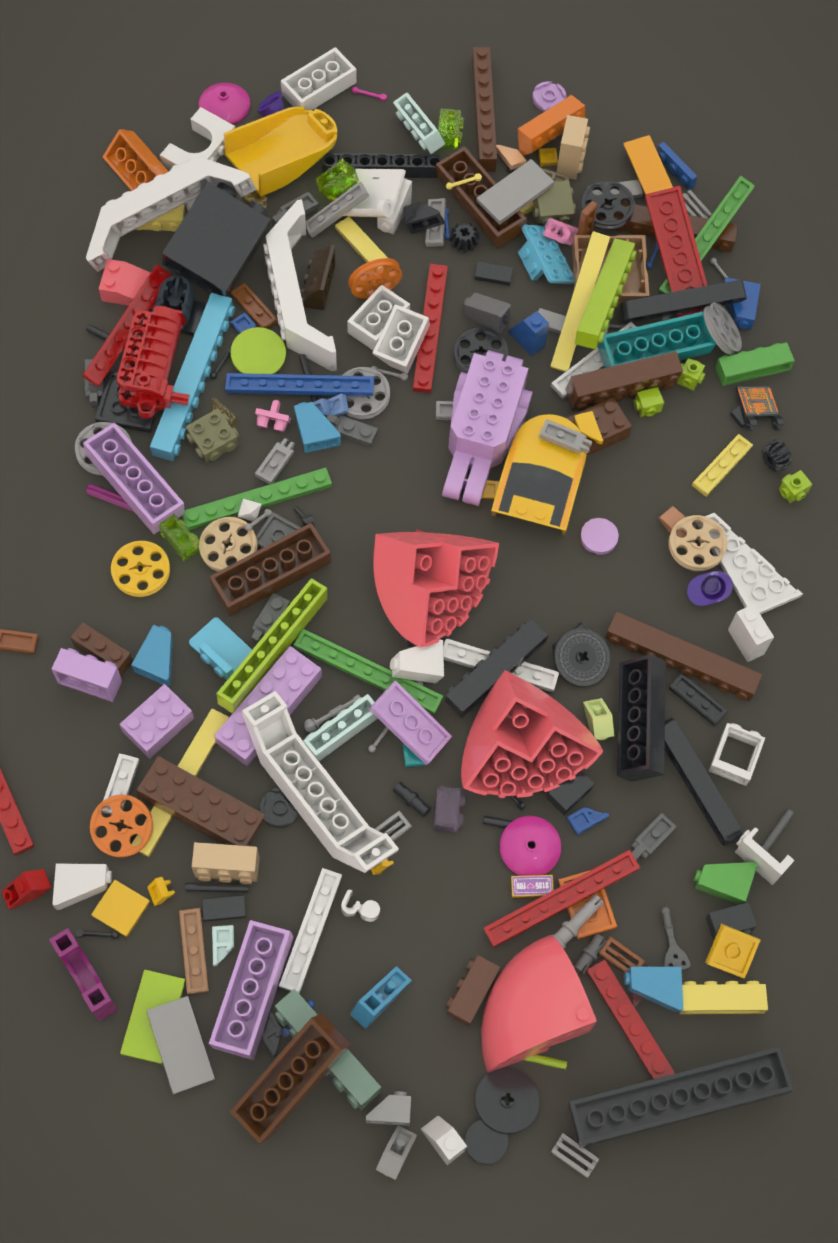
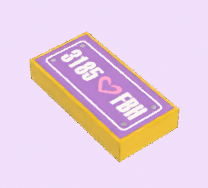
M553 875L511 876L512 898L542 897L552 892Z

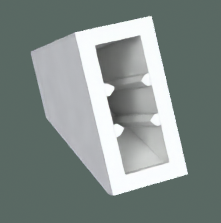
M403 179L393 215L390 218L378 217L377 228L383 232L395 233L405 215L404 207L411 204L412 181Z
M439 639V642L425 647L416 646L397 653L390 662L392 677L437 683L444 677L443 640Z
M56 864L53 893L54 908L61 910L108 890V883L112 882V871H109L106 864Z
M440 1116L435 1117L421 1128V1131L446 1165L465 1152L467 1145L456 1130Z

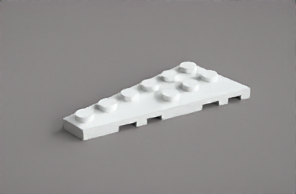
M715 513L705 516L716 521L726 534L727 549L719 564L730 577L732 586L744 608L754 604L758 612L763 614L802 597L803 593L793 588L789 584L790 582L785 577H781L767 560L756 550L751 549L745 544L746 541L733 533L731 528ZM696 522L697 525H698V527H699V529H701V528H702V524L699 523V522ZM716 531L709 532L711 538H719V534ZM711 549L715 556L720 555L719 550Z

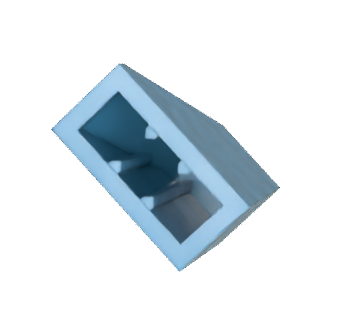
M302 402L294 406V415L304 453L341 445L340 433L313 402Z
M152 626L131 666L135 673L170 687L173 638L168 628Z
M630 967L624 973V984L628 985V991L673 1012L684 1010L681 967Z

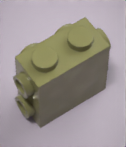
M569 180L555 181L554 186L533 200L532 213L533 217H536L537 223L545 225L549 218L563 223L571 221L574 214H576V205L572 200L573 188L570 187Z
M219 408L186 426L188 433L185 435L190 444H195L197 455L200 459L204 458L206 463L217 460L222 454L233 451L239 445L238 437L240 436L236 428L230 427L228 416L225 412L222 414Z

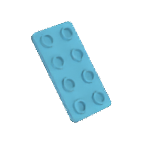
M523 225L521 229L527 242L518 251V254L531 280L537 281L544 273L550 283L574 284L573 272L570 270L558 243L554 239L543 235L545 226Z
M217 617L213 618L189 640L190 646L200 654L201 659L206 664H210L214 671L226 680L230 678L252 651L246 643Z

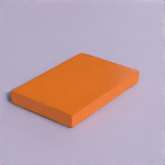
M589 871L558 879L559 887ZM605 889L595 893L600 897L599 901L602 899L604 904L578 929L577 940L617 929ZM593 895L567 908L570 920Z

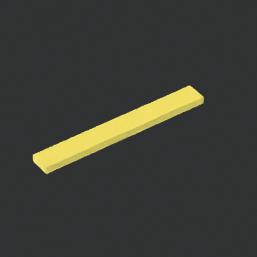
M592 232L550 365L552 369L562 372L569 370L576 347L577 328L595 287L610 239L609 236Z
M211 709L178 767L197 776L216 744L214 735L229 717ZM155 806L150 812L153 819L151 838L147 845L139 851L147 857L151 855L172 819L171 815ZM137 834L132 842L133 846H138L141 843L140 835Z

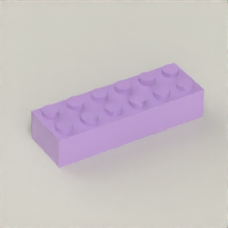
M115 423L83 442L85 455L153 534L185 514L184 502Z
M290 646L214 735L216 744L245 766H248L257 753L243 718L242 710L276 691L287 705V711L290 716L322 678L321 668Z
M250 920L209 1041V1045L213 1049L254 1060L294 938L290 931Z

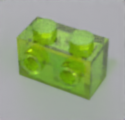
M440 108L438 131L445 142V145L441 148L458 149V142H462L463 132H460L459 129L463 128L464 118H461V110Z
M342 159L317 177L316 182L319 191L333 201L357 184L359 179L355 168Z
M175 514L159 524L161 535L184 561L199 551L198 543L200 541L198 537L191 533L186 523L182 519L179 520Z

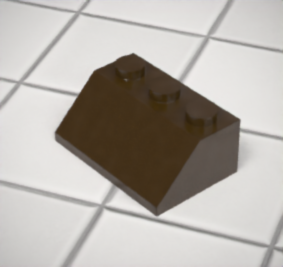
M331 244L315 251L313 258L309 259V274H305L304 284L306 285L305 288L301 289L303 307L325 310L336 266L335 245Z

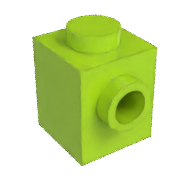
M656 387L637 392L633 404L640 417L653 416L656 413L662 412L664 401L659 388Z

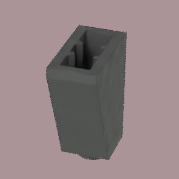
M474 293L464 301L463 315L483 328L494 330L501 335L509 325L511 305L509 303L478 293Z

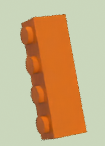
M570 95L519 127V152L522 156L534 152L562 134L567 115L585 118V105L573 95Z
M119 129L103 155L104 160L131 191L137 189L140 184L148 183L154 180L156 176L169 172L134 131Z

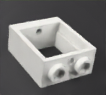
M727 723L711 762L709 772L747 786L765 737H762L758 732L744 730L738 724ZM727 736L755 747L747 770L719 760Z

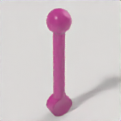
M358 87L352 88L353 93H361L380 98L381 101H386V94L379 95L360 90Z

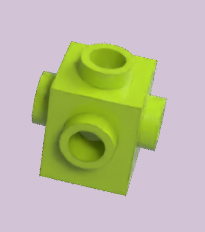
M688 358L685 364H681L683 372L677 384L694 391L697 384H701L705 377V373H703L705 365Z
M800 470L793 475L788 474L782 479L779 490L782 497L787 499L789 503H792L795 500H802L809 492L812 483Z

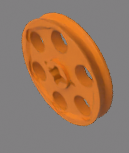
M375 259L357 268L351 274L348 285L355 297L368 299L381 285L392 290L401 280L402 270L398 262L393 259Z
M115 795L105 799L96 807L90 821V833L95 845L104 853L114 857H129L138 853L147 845L153 831V819L149 809L143 802L129 795ZM126 800L132 802V809L128 812L122 810V803ZM106 806H110L113 810L112 815L108 818L102 815V810ZM140 814H144L147 817V821L143 826H139L136 823V818ZM122 820H124V824L128 827H132L133 829L123 828L121 832H119V828L115 825H111L110 823L120 824ZM101 826L107 829V834L103 838H99L96 834L97 829ZM135 834L140 835L142 839L138 846H133L130 841L131 837ZM115 840H119L122 845L118 852L111 850V844Z

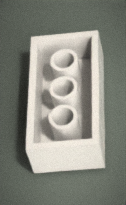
M335 47L282 79V95L293 107L303 106L306 110H313L357 83L356 68Z

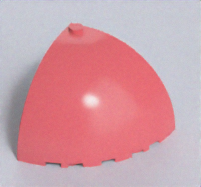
M394 532L376 534L373 561L375 585L384 612L395 629L404 638L419 647L435 644L445 635L450 636L456 626L460 627L469 618L468 613L472 607L476 608L482 599L483 594L481 592L490 582L488 576L491 566L495 567L499 543L441 533Z
M504 670L482 703L469 732L462 759V785L464 789L485 796L487 794L498 795L499 798L515 795L517 798L533 796L532 793L542 790L544 792L551 791L560 787V783L576 778L575 775L584 768L587 769L602 754L603 749L580 720L559 702L529 682Z
M552 935L533 942L515 955L498 975L489 992L483 1010L481 1025V1048L487 1073L548 1051L549 1047L588 1033L597 1022L581 981L569 957L557 939Z

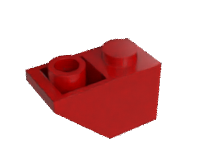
M44 869L25 871L4 888L2 894L10 910L41 897L51 888Z

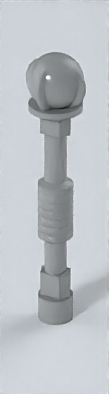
M360 695L354 696L352 700L344 705L335 707L328 714L317 720L314 718L307 719L304 723L305 731L309 733L316 732L319 729V724L331 717H336L342 710L352 706L357 699L361 698Z

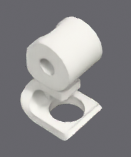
M347 890L341 904L343 915L350 917L359 912L361 919L374 922L377 920L380 913L378 903L369 900L364 904H360L357 901L353 907L348 908L346 906L352 896V890Z

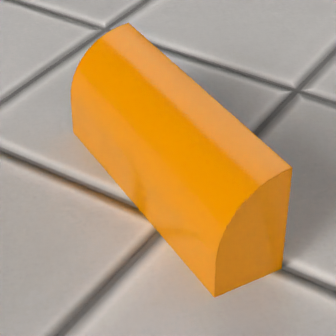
M650 135L623 143L645 194L673 187Z

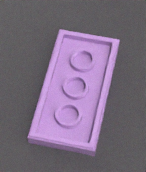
M396 680L369 708L425 765L431 762L452 737Z

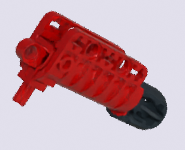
M171 276L162 282L153 312L141 310L134 314L117 375V384L120 387L119 402L127 407L138 408V413L142 418H151L154 416L155 411L162 410L164 407L171 408L172 403L187 406L189 404L190 395L174 392V387L168 385V377L181 327L188 324L195 298L192 283L181 276ZM168 303H169V307L177 308V309H178V306L182 304V306H181V311H179V310H174V309H171V308H168V307H164V306H165V305H168ZM144 317L145 319L143 320L142 326H140L139 319ZM127 390H129L130 397L128 400H125L124 397H126Z

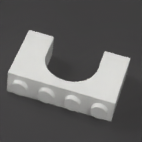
M200 107L191 118L192 130L209 139L211 145L203 152L188 153L170 143L160 154L161 163L165 168L171 170L174 165L186 162L190 158L204 155L207 156L208 160L216 162L220 156L224 155V133L235 129V126Z

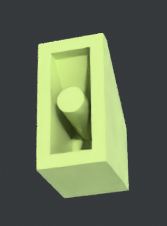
M603 699L584 701L583 706L592 735L598 740H605L608 737L614 736L612 713Z

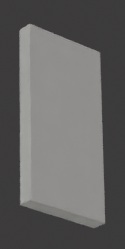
M530 159L477 197V202L500 225L554 186V181Z
M188 996L147 1010L146 1012L172 1094L214 1080L215 1078Z

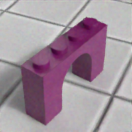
M67 928L49 939L98 1021L100 1022L118 1010L71 931Z

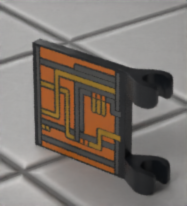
M770 385L736 386L735 389L744 414L747 431L754 430L753 426L757 425L755 418H772L773 429H781L780 425L784 424V419L779 414Z

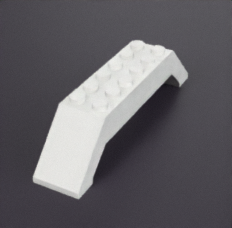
M199 156L190 158L185 164L173 167L170 172L164 175L160 174L154 180L142 183L137 189L127 191L122 194V197L110 200L102 206L86 259L97 272L105 268L107 259L112 260L121 236L198 197L207 181L215 186L219 182H223L232 187L240 197L255 191L256 187L246 172Z
M301 199L293 204L266 235V243L263 244L264 258L268 267V277L271 281L272 295H274L275 310H277L282 341H286L287 348L300 355L305 354L308 359L333 372L337 371L336 349L333 336L328 337L307 324L291 253L298 240L306 235L305 211Z
M276 691L242 710L243 718L260 763L333 858L366 873L399 850L387 833L383 834L368 826L298 736L287 711V705Z

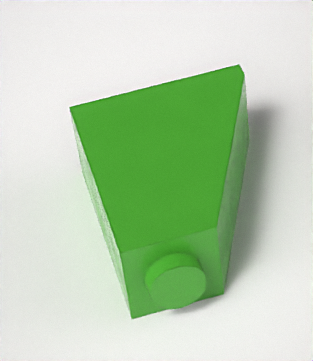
M758 863L704 865L701 870L697 869L693 880L697 882L695 889L737 905L744 904Z

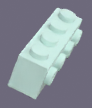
M405 93L393 102L397 109V117L400 121L404 120L403 124L408 131L412 130L411 134L416 141L419 139L418 142L423 150L427 149L432 154L445 145L439 131L408 93Z
M368 694L363 698L357 699L352 706L342 710L337 717L324 723L319 730L310 733L303 740L318 761L378 719L369 710L374 701Z

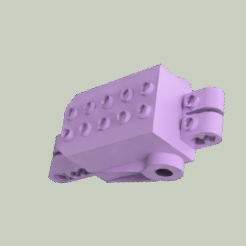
M490 350L487 351L486 356L474 353L468 373H460L453 398L448 446L454 457L444 485L443 497L459 501L462 489L464 488L462 502L479 506L490 469L504 461L518 429L524 424L529 410L533 391L525 390L528 368L522 366L523 359L507 355L506 361H503L504 354ZM471 469L469 478L467 480L466 477L468 474V470Z

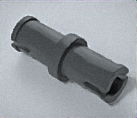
M595 934L587 948H583L581 957L573 966L576 973L584 976L592 961H596L598 958L597 954L607 942L604 937Z

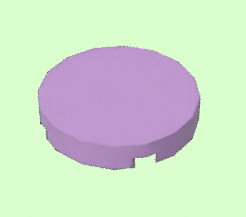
M542 82L535 87L532 101L537 109L545 112L564 100L566 92L557 83Z
M595 518L586 522L582 527L580 535L584 548L597 555L611 552L615 548L619 537L616 526L603 518Z

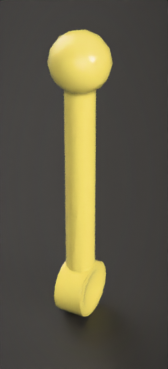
M478 173L472 178L455 183H447L446 188L450 190L454 186L467 182L481 181L482 176Z

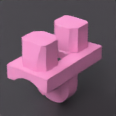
M549 218L545 224L543 235L559 243L571 246L574 235L578 233V228Z
M273 400L270 411L256 408L255 412L258 416V427L267 428L270 419L275 421L274 430L283 433L287 424L291 423V418H289V415L279 413V400Z

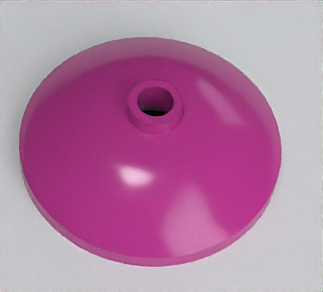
M217 83L208 87L201 94L199 108L201 107L228 123L235 125L248 115L250 111V98L247 92L236 84Z
M524 816L512 821L505 828L500 839V854L505 865L519 876L544 875L552 870L559 860L561 840L554 826L545 819L537 816ZM528 842H534L535 848L530 849Z

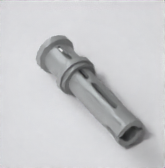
M596 894L569 922H563L562 928L555 935L552 934L563 949L566 948L565 945L572 937L578 935V929L604 904L602 899L599 901L600 897Z

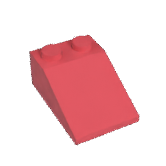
M107 259L99 286L101 300L103 302L129 306L151 272L124 261ZM155 300V302L153 303V305L151 306L150 309H154L156 300Z

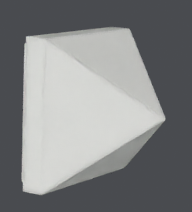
M243 499L237 517L250 521L256 520L261 503Z

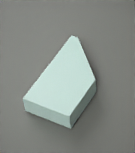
M233 925L212 927L214 967H217L234 949Z

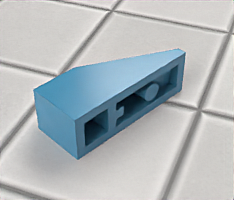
M396 966L358 1001L350 1015L366 1029L385 1011L412 980Z

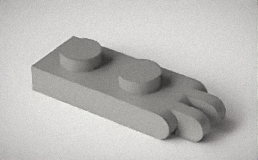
M546 419L539 435L540 439L575 453H580V451L588 453L589 447L592 445V441L586 439L587 436L548 419Z
M286 438L281 443L277 442L256 471L255 477L269 485L273 484L293 456L294 450L292 449L295 443L291 441L286 446L289 442Z

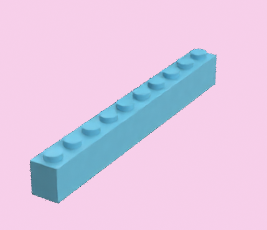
M211 293L174 385V392L190 395L189 404L187 406L172 403L171 408L165 407L150 445L152 456L174 461L175 456L179 455L181 440H184L185 434H187L186 426L192 422V412L194 408L198 407L200 392L203 393L205 379L211 373V364L216 361L217 348L221 347L223 333L227 332L229 327L228 320L234 315L235 306H233L232 298Z

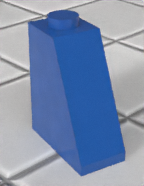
M725 277L723 283L736 281L737 279ZM743 281L747 299L742 302L727 304V309L737 327L751 330L755 321L761 284Z
M536 311L510 328L508 332L533 356L546 346L549 322Z

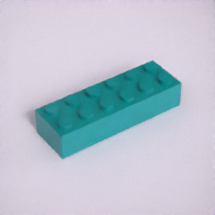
M703 311L605 334L603 342L598 344V349L604 367L608 368L677 351L679 360L709 354L715 347L716 342L706 326Z

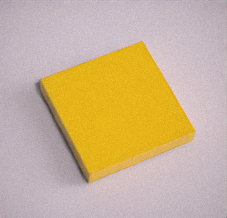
M114 880L91 916L128 937L149 905L150 900Z
M721 924L705 963L745 979L761 940Z

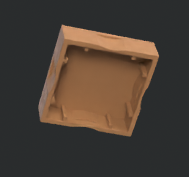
M574 235L573 238L574 289L591 235ZM645 235L609 236L610 239L598 277L614 238L635 243L634 251H637L635 261L632 262L631 271L627 273L626 284H622L624 285L621 296L618 295L617 307H613L621 308L620 304L622 302L649 297V282L646 270Z

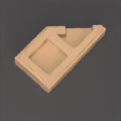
M496 145L498 155L510 170L519 168L526 163V159L517 149Z

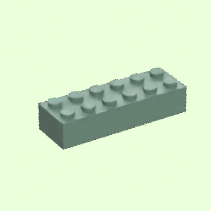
M295 989L275 1005L277 1021L283 1027L288 1026L290 1028L289 1031L292 1038L297 1035L311 1017L317 1015ZM349 1050L344 1053L325 1075H331L333 1085L340 1093L344 1090L347 1094V1101L354 1109L358 1107L362 1111L381 1094V1086Z

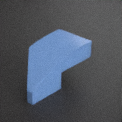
M342 393L330 399L322 398L313 402L321 413L327 416L328 414L339 416L349 412L346 395Z

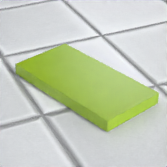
M144 970L121 1048V1055L163 1065L146 1011L181 999L186 982L185 979Z

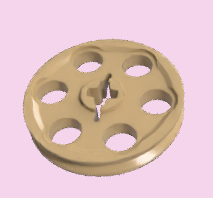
M693 515L681 519L675 524L669 536V550L672 557L678 564L693 571H705L715 567L721 562L727 549V537L722 527L713 519L701 515ZM699 522L702 524V528L697 530L693 528L692 523ZM683 530L686 536L680 538L676 535V531ZM716 531L719 534V538H711L709 532ZM696 540H699V543H701L700 546H697V544L695 543ZM683 547L686 549L687 554L679 555L676 549ZM715 548L719 550L720 555L712 556L710 549ZM701 557L704 563L698 565L694 562L693 558Z
M224 517L213 521L204 529L199 540V551L204 562L211 569L218 572L228 567L227 561L230 558H235L239 561L257 551V538L253 529L248 531L243 537L238 536V531L243 528L245 529V525L248 524L247 522L235 517ZM223 524L230 525L229 530L226 532L220 531V527ZM208 537H215L213 544L205 543ZM231 542L232 546L226 548L224 544ZM250 546L251 551L249 553L243 554L241 552L242 547ZM216 553L219 555V558L214 562L209 561V556Z

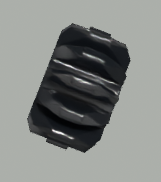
M463 221L462 225L456 223L455 228L451 229L449 240L452 243V248L457 247L458 252L462 249L466 253L467 249L473 251L474 247H477L480 234L477 232V227H472L471 223L465 225Z
M779 439L769 441L761 450L765 463L775 472L788 468L793 461L788 447Z

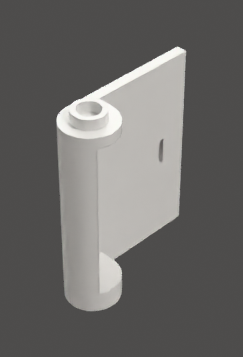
M354 169L348 190L361 181L370 196L343 216L390 218L393 215L406 171L404 169Z

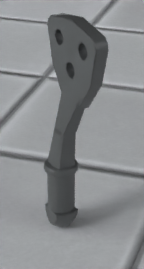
M663 906L661 913L669 943V948L664 957V967H669L671 963L672 967H681V970L687 969L691 966V963L686 953L675 941L670 908Z

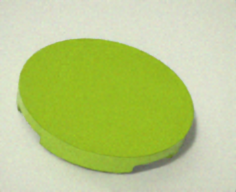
M261 327L250 328L241 332L233 341L231 360L235 369L243 374H276L285 363L286 348L280 336L275 332Z

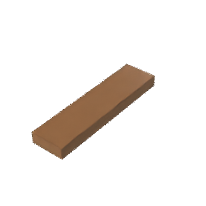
M201 909L180 910L187 994L209 992Z

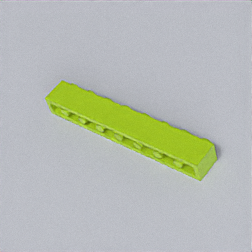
M614 238L577 328L576 345L597 349L598 344L603 342L605 336L603 331L608 330L610 322L608 319L613 317V307H617L618 295L621 296L624 285L622 284H626L627 273H630L632 262L635 261L637 251H634L635 243Z
M312 578L216 693L220 706L232 714L327 601V588Z

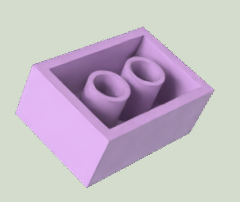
M61 648L52 667V672L58 684L111 702L114 701L122 683L118 668L114 663L98 661L92 655L83 656L71 648H68V650Z
M164 684L120 723L122 732L150 759L194 719L192 710Z

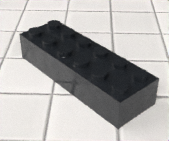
M652 654L619 662L617 776L631 782L664 775L666 661Z

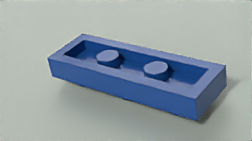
M665 142L659 144L657 153L661 162L688 190L694 188L697 175Z

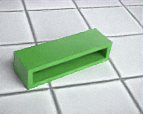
M787 342L782 344L776 343L765 348L758 347L748 352L741 351L731 356L724 355L718 358L715 369L722 386L789 371L795 360Z

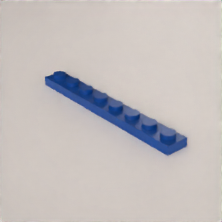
M227 373L225 391L226 393L339 395L342 393L346 396H373L375 380L374 376Z

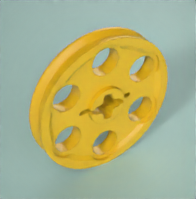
M134 541L124 545L117 551L111 563V574L116 586L122 592L134 597H145L158 592L166 584L170 575V564L166 553L158 545L149 541ZM139 547L144 550L141 555L133 554L135 548ZM153 554H160L162 556L159 561L151 560ZM120 559L128 560V564L123 567L117 563ZM139 566L143 567L142 572H139ZM156 571H162L164 576L156 579L153 577V574ZM128 576L130 581L127 584L120 583L121 577ZM141 582H146L148 587L145 590H139L138 585Z

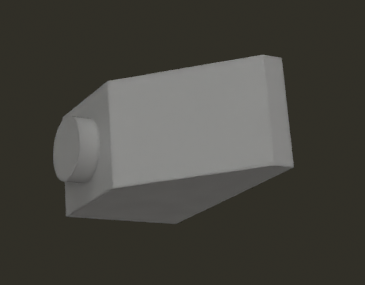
M400 1091L394 1092V1095L387 1096L366 1115V1123L409 1126L411 1096H407V1092Z
M398 1125L382 1154L376 1170L396 1180L417 1135Z

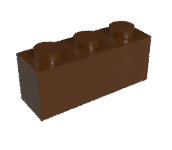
M83 622L70 637L74 647L85 654L92 655L98 661L104 663L105 661L114 663L121 677L133 663L130 652Z
M479 955L475 960H470L466 968L469 971L466 978L461 977L456 986V989L459 990L455 997L451 996L446 1005L448 1008L447 1015L470 1027L500 970L499 966Z

